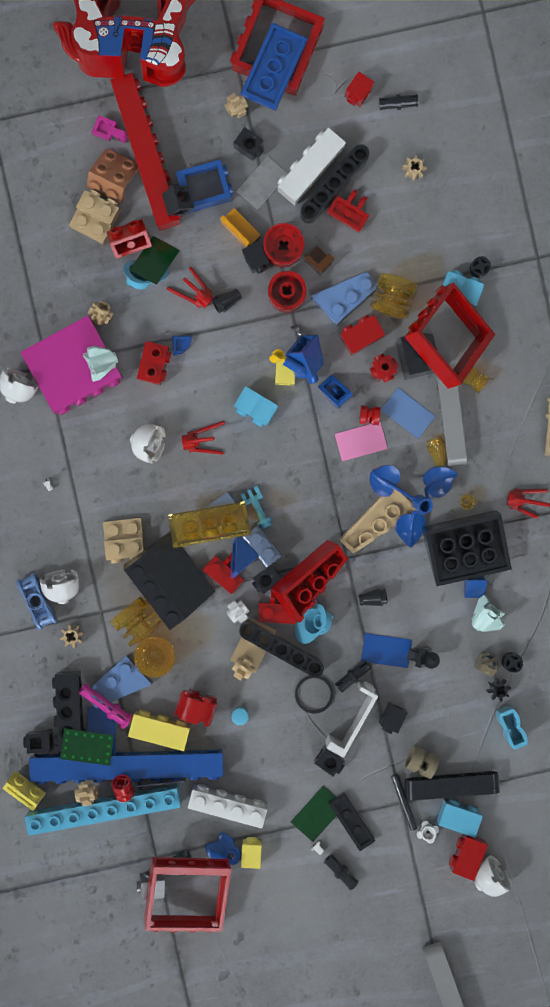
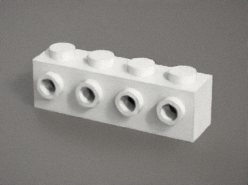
M327 128L325 132L321 131L317 135L315 144L312 147L309 145L304 150L303 158L300 161L296 160L290 167V173L287 176L284 174L277 183L279 184L278 192L294 206L345 149L346 142L330 128Z
M194 784L188 809L262 829L267 813V804L261 800L247 799L243 795H232L221 789L213 790L206 785Z

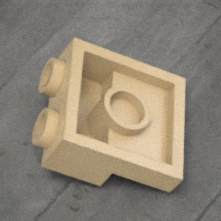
M92 189L90 192L84 190L69 227L104 245L108 237L107 231L113 228L121 210L117 207L118 203L108 198L105 201L100 198L101 194Z
M142 518L103 522L106 561L111 560V564L122 563V559L130 558L131 560L145 549Z

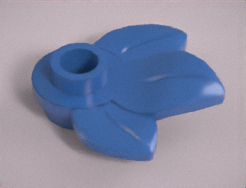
M221 832L218 841L205 845V850L211 858L228 859L230 865H235L241 860V851L234 845L233 838L229 834ZM229 853H233V859L230 858Z

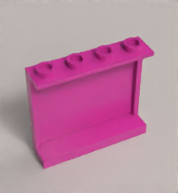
M88 315L20 352L54 414L64 415L68 413L70 407L75 404L80 406L86 403V398L92 395L94 397L104 393L103 389L108 386L113 388L121 383L120 380L123 379L118 368L115 367L101 380L92 381L91 371L83 357V353H87V348L91 346L106 348Z

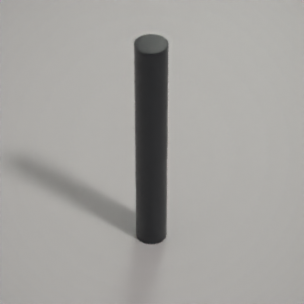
M392 775L391 778L410 831H414L417 829V825L406 799L399 775Z

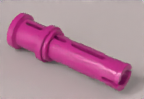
M84 684L80 689V695L107 713V718L115 720L122 729L131 722L133 714H128L120 708L119 704H113L88 686V684ZM91 695H94L96 698H98L100 701H102L103 704L100 703V702H99L98 700H96L95 698H93Z

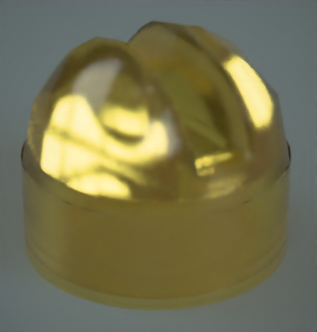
M465 494L461 496L459 504L464 510H471L475 507L476 501L473 496Z

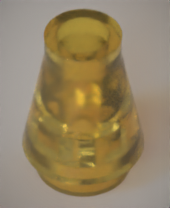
M441 437L428 440L426 448L435 463V467L446 465L445 442L442 441Z

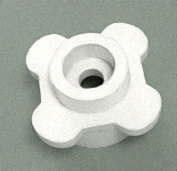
M423 821L420 831L417 832V837L419 839L423 838V840L431 844L434 842L436 834L439 833V828L436 825H430L428 821Z

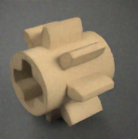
M232 93L226 97L228 103L224 106L231 117L237 116L239 119L246 114L248 103L241 94L236 96L235 93Z
M417 155L412 160L407 158L406 163L408 165H403L402 167L403 170H406L404 177L409 176L412 178V181L416 177L422 179V172L427 169V167L423 166L424 159H417ZM415 166L418 167L417 170H416V169L411 170V167H415Z
M104 301L93 302L88 311V314L92 315V322L97 325L108 324L114 313L110 311V305Z
M69 624L68 630H61L64 636L60 640L66 642L65 647L72 644V647L75 648L77 646L76 642H83L80 637L85 632L79 631L80 625L73 628ZM72 632L75 633L73 640L70 639V633Z
M247 656L244 659L239 657L231 668L235 671L233 676L240 681L243 677L248 680L255 669L252 666L253 660Z
M90 781L81 782L78 785L79 787L75 789V799L77 802L82 803V806H90L95 802L94 800L98 799L97 786L91 785Z

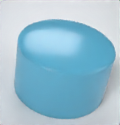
M242 706L236 707L232 711V721L237 725H244L249 718L248 710Z

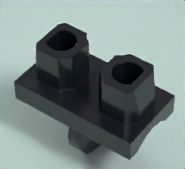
M429 647L409 649L407 659L416 662L415 667L433 669L440 664L439 655L431 652L432 649Z

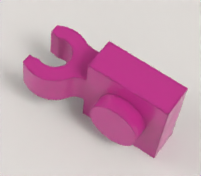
M100 115L91 132L92 135L108 142L114 137L118 141L126 143L128 138L125 131L116 128L117 122Z

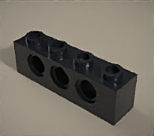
M81 671L57 672L55 677L52 678V688L56 692V696L53 697V707L56 708L57 713L54 716V727H57L58 735H55V746H58V752H61L65 726H70L73 730L84 731L82 695L79 694L82 688ZM63 688H69L71 696H65ZM64 707L71 708L72 715H66L63 711Z

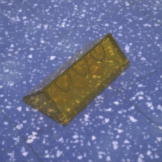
M245 502L168 515L173 548L251 535Z

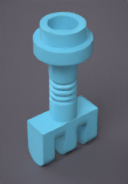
M255 486L256 495H253L251 489L247 490L250 498L247 499L244 492L240 495L246 506L252 504L260 520L257 525L263 530L272 525L271 517L267 518L258 501L263 496L258 486Z

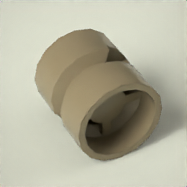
M414 745L408 754L405 768L413 772L419 771L420 775L431 779L439 765L440 756L432 752L426 753L425 749Z

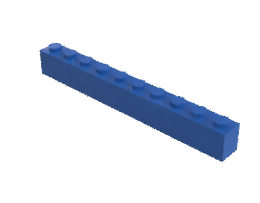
M223 749L116 752V755H111L110 766L60 759L61 754H33L29 758L30 782L36 781V784H46L47 781L63 784L66 781L74 780V783H81L86 780L101 783L105 780H113L116 776L123 774L127 775L133 782H140L143 779L151 778V781H161L162 778L178 781L181 778L188 777L189 780H199L200 777L217 780L223 777L224 773Z

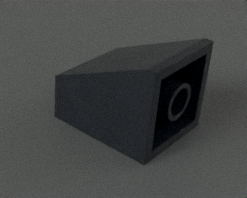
M423 333L437 350L433 334ZM405 336L400 337L396 342L404 380L434 373L406 340Z

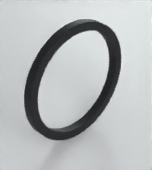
M307 676L298 683L295 690V699L298 706L305 712L311 714L321 713L331 705L333 689L325 678L321 676ZM308 679H321L330 689V700L320 710H308L299 702V687Z

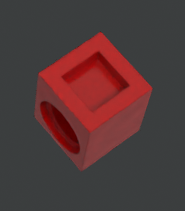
M358 71L347 87L344 97H346L347 102L351 105L361 107L372 91L375 82Z

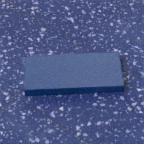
M272 22L241 91V96L276 111L308 38Z

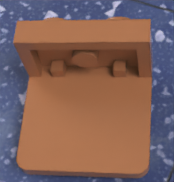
M105 149L89 170L87 188L121 204L125 197L126 186L138 171L137 163L110 149Z

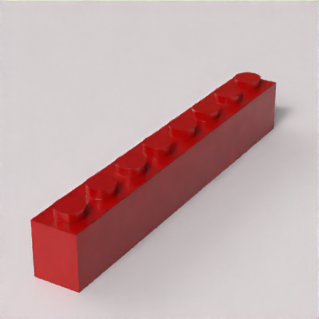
M132 73L126 74L124 78L110 79L157 228L161 231L180 225L179 218H182V216H168L162 194L168 190L167 182L171 180L168 170H163L162 163H165L162 152H157L156 145H159L156 133L152 134L150 130L153 124L150 115L146 116L144 111L147 108L144 96L140 97L138 93L141 90L138 78L134 79Z

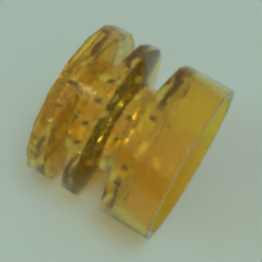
M381 273L376 288L383 293L373 294L375 300H371L370 307L388 317L407 319L409 316L407 310H410L412 305L405 301V299L413 300L415 298L418 285L397 275Z
M141 596L109 621L116 631L123 628L127 629L122 636L123 640L130 634L133 638L127 643L129 647L143 641L155 631L157 625L161 622L159 618L152 623L149 619L155 615L154 612L147 615L143 613L149 605Z
M149 637L142 640L136 646L133 653V662L141 674L148 677H161L172 669L175 663V651L166 639ZM153 651L156 652V656H159L158 660H154V663L148 658V655L153 654Z

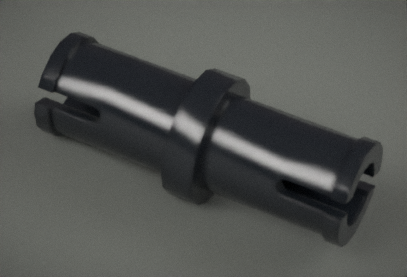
M396 94L395 97H379L380 110L396 108L401 110V108L418 107V94L405 96Z
M364 659L355 668L349 669L347 674L336 682L335 685L343 693L353 683H358L360 681L359 678L372 668Z
M333 854L328 855L324 864L335 873L334 876L340 879L349 890L354 889L359 881L348 871V867L342 865Z

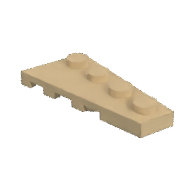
M394 489L389 497L380 496L343 534L339 541L354 554L393 528L401 515L405 513L411 515V512L416 509L406 497Z

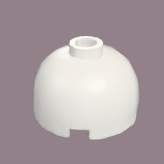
M4 368L0 375V391L10 403L26 402L34 396L39 387L34 378L32 380L25 377L27 374L17 369L7 368L5 370Z
M154 424L140 426L130 437L133 454L138 459L147 463L158 461L165 447V443H162V437H166L164 428Z
M65 569L56 570L45 574L44 580L40 578L43 595L48 600L58 602V604L68 603L79 590V578L75 570H71V573H65Z
M490 855L482 860L474 883L479 891H483L489 896L497 897L511 889V882L507 872H502L498 867L501 863L494 856Z

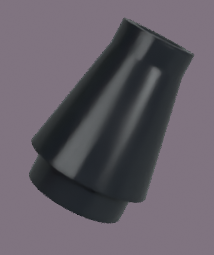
M235 289L216 295L212 303L218 313H225L242 297L240 292Z
M377 588L359 594L360 605L383 606V604H388L386 589Z

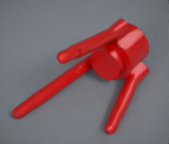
M192 267L189 270L202 288L199 290L187 278H183V281L197 293L194 296L197 300L170 287L166 288L173 294L195 304L198 308L201 306L206 308L214 299L213 292L207 288Z
M225 422L215 423L195 431H189L187 435H182L183 450H189L190 453L200 452L223 455V451L196 448L199 447V442L213 441L215 439L214 437L198 438L196 434L222 426Z
M514 488V491L510 490L508 493L507 505L511 506L510 509L537 519L538 515L519 506L529 503L550 507V503L525 499V495L522 494L547 493L548 489Z

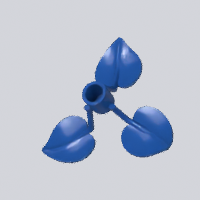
M383 465L373 469L370 473L369 481L373 491L379 496L389 497L395 489L412 500V506L416 510H413L411 515L408 513L401 515L395 525L397 535L411 548L423 533L422 527L426 525L423 514L429 513L433 508L429 495L435 498L446 495L458 473L450 468L440 466L429 469L423 476V482L426 485L424 488L425 496L417 495L415 497L396 486L400 482L401 476L399 470L392 465Z

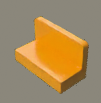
M235 208L225 217L223 215L220 217L223 226L245 248L254 244L261 237Z

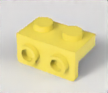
M16 770L2 788L32 811H34L46 794Z

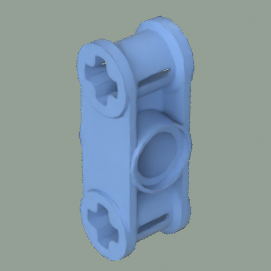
M33 572L27 578L16 580L18 589L25 599L37 629L42 630L44 626L52 622L57 623L56 614L51 608L48 599L43 595L37 574ZM35 596L41 599L39 606H35L33 603Z

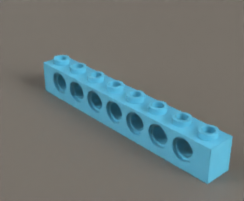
M179 783L134 791L133 798L127 802H119L115 795L98 798L90 806H82V803L75 802L29 811L24 818L27 834L31 836L180 808L182 799Z

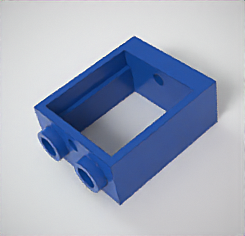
M221 160L176 171L180 186H188L186 177L215 169H218L224 194L193 202L194 209L188 213L231 202L230 195H234L231 183L227 184L225 177L229 175L226 165H222Z

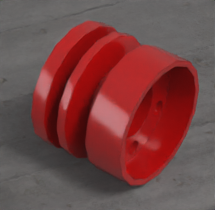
M279 223L268 230L265 234L263 247L269 262L280 268L290 267L298 262L304 249V237L298 228L292 224ZM280 243H282L283 245L286 243L288 244L287 251H285L284 249L279 250Z

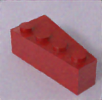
M326 540L271 588L289 617L300 623L302 622L305 612L313 607L315 604L314 600L320 593L325 591L326 584L336 576L347 561V557L338 544Z

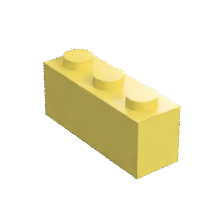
M139 710V712L136 711L134 713L128 737L181 751L185 750L191 725L187 724L188 722L181 719L176 721L169 720L168 716L158 714V717L150 715L151 712L146 710Z

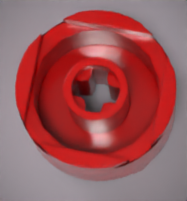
M279 272L269 282V301L280 312H294L303 305L306 299L307 289L305 281L296 272ZM284 289H291V295H284Z
M189 689V691L183 690L180 693L174 715H178L179 719L198 725V723L204 722L203 726H211L218 704L216 702L217 698L211 695L201 696L199 695L200 692L194 689Z

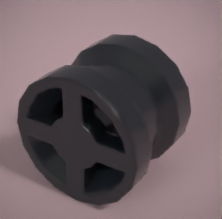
M483 256L475 258L469 267L471 275L476 278L484 277L490 271L491 263Z
M508 652L502 657V666L507 671L517 673L522 669L523 660L516 653Z

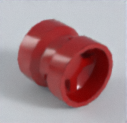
M361 405L359 424L371 423L372 425L379 426L380 407L368 408V406Z
M124 774L116 776L111 783L115 797L119 802L130 801L134 796L131 780Z

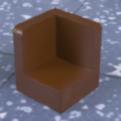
M317 246L309 255L306 254L304 256V261L321 276L334 262V257L329 253L326 255Z

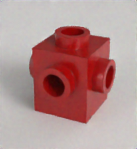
M384 354L373 358L374 362L371 363V368L369 369L374 379L376 378L378 382L383 380L386 383L395 378L394 375L399 368L395 358H391L390 355L385 356ZM382 364H387L388 370L384 371L381 368Z

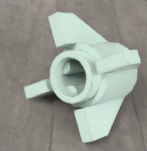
M91 346L87 348V353H83V357L91 371L93 382L101 380L118 363L116 353L110 349Z
M483 595L477 602L474 614L471 617L472 626L477 631L481 630L482 632L500 630L505 626L501 617L506 613L490 604L491 602L486 595Z

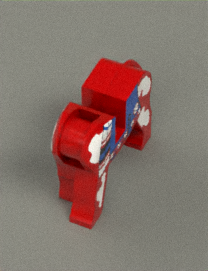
M74 0L76 9L74 25L67 21H56L53 23L54 31L61 41L63 50L71 59L78 63L79 68L86 75L98 78H124L128 51H132L134 53H141L140 60L143 80L161 87H168L179 82L186 72L185 51L179 34L186 21L187 11L195 0H157V21L135 16H113L120 7V0Z

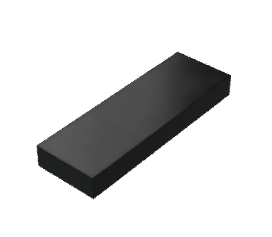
M344 792L328 802L359 851L375 842L374 837Z

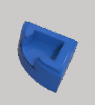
M172 336L173 356L181 355L189 348L192 336Z

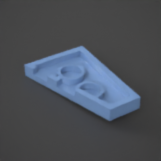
M365 272L316 293L311 298L337 325L370 296L379 285Z
M127 655L91 688L112 702L152 685V682ZM91 695L93 698H95L96 700H98L100 703L103 704L102 701H100V700H99L98 698H96L94 695Z

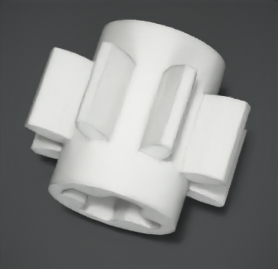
M234 600L228 604L229 610L226 613L234 623L237 621L243 623L248 619L246 614L250 611L242 600L238 603Z

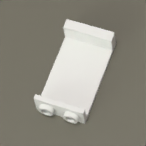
M366 681L357 683L358 689L368 696L343 741L330 734L325 740L327 749L343 758L378 698L374 686Z

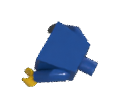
M293 325L290 328L291 331L295 329L300 337L287 351L286 357H284V352L281 349H276L272 352L273 355L269 357V360L272 363L281 361L285 367L294 372L295 377L307 378L309 384L316 383L319 380L317 372L324 363L318 334L308 335L306 332L302 333L298 326Z

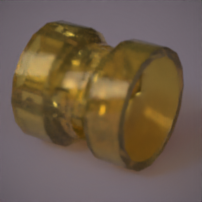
M473 367L463 383L467 386L471 385L473 390L479 393L489 380V377L485 374H479L478 369Z

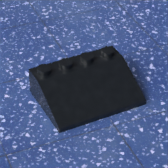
M497 510L422 527L436 587L512 570L502 516Z
M171 531L123 565L125 573L169 630L184 621L215 592L214 588Z

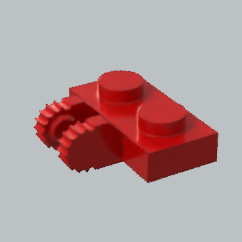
M354 189L347 201L337 195L327 214L360 233L370 216L361 210L368 197L363 196L358 206L355 207L351 203L357 196L358 191Z
M232 553L224 562L215 555L204 567L203 571L232 595L244 579L239 575L231 578V568L227 564L232 559Z
M272 590L270 603L259 602L258 622L296 624V620L288 616L282 605L275 603L276 596Z

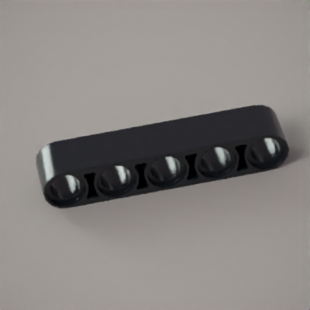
M363 144L355 146L302 205L300 216L303 222L313 223L366 165L370 153L367 146ZM362 152L365 158L358 159L355 154ZM348 166L352 169V172L348 174L342 169ZM337 181L340 186L333 188L330 186V182ZM324 195L327 200L319 202L317 196ZM311 209L314 211V215L308 217L304 214V211Z
M244 621L241 624L239 634L243 639L312 677H319L323 673L324 666L319 658L252 621ZM250 625L253 628V633L246 635L243 632V627ZM261 635H268L270 642L262 644L259 638ZM279 644H284L287 650L284 653H278L276 647ZM297 653L302 654L304 657L300 663L293 660V656ZM312 663L320 665V669L317 672L310 670Z
M496 771L435 775L431 779L424 776L405 779L406 799L411 801L500 793L499 775Z

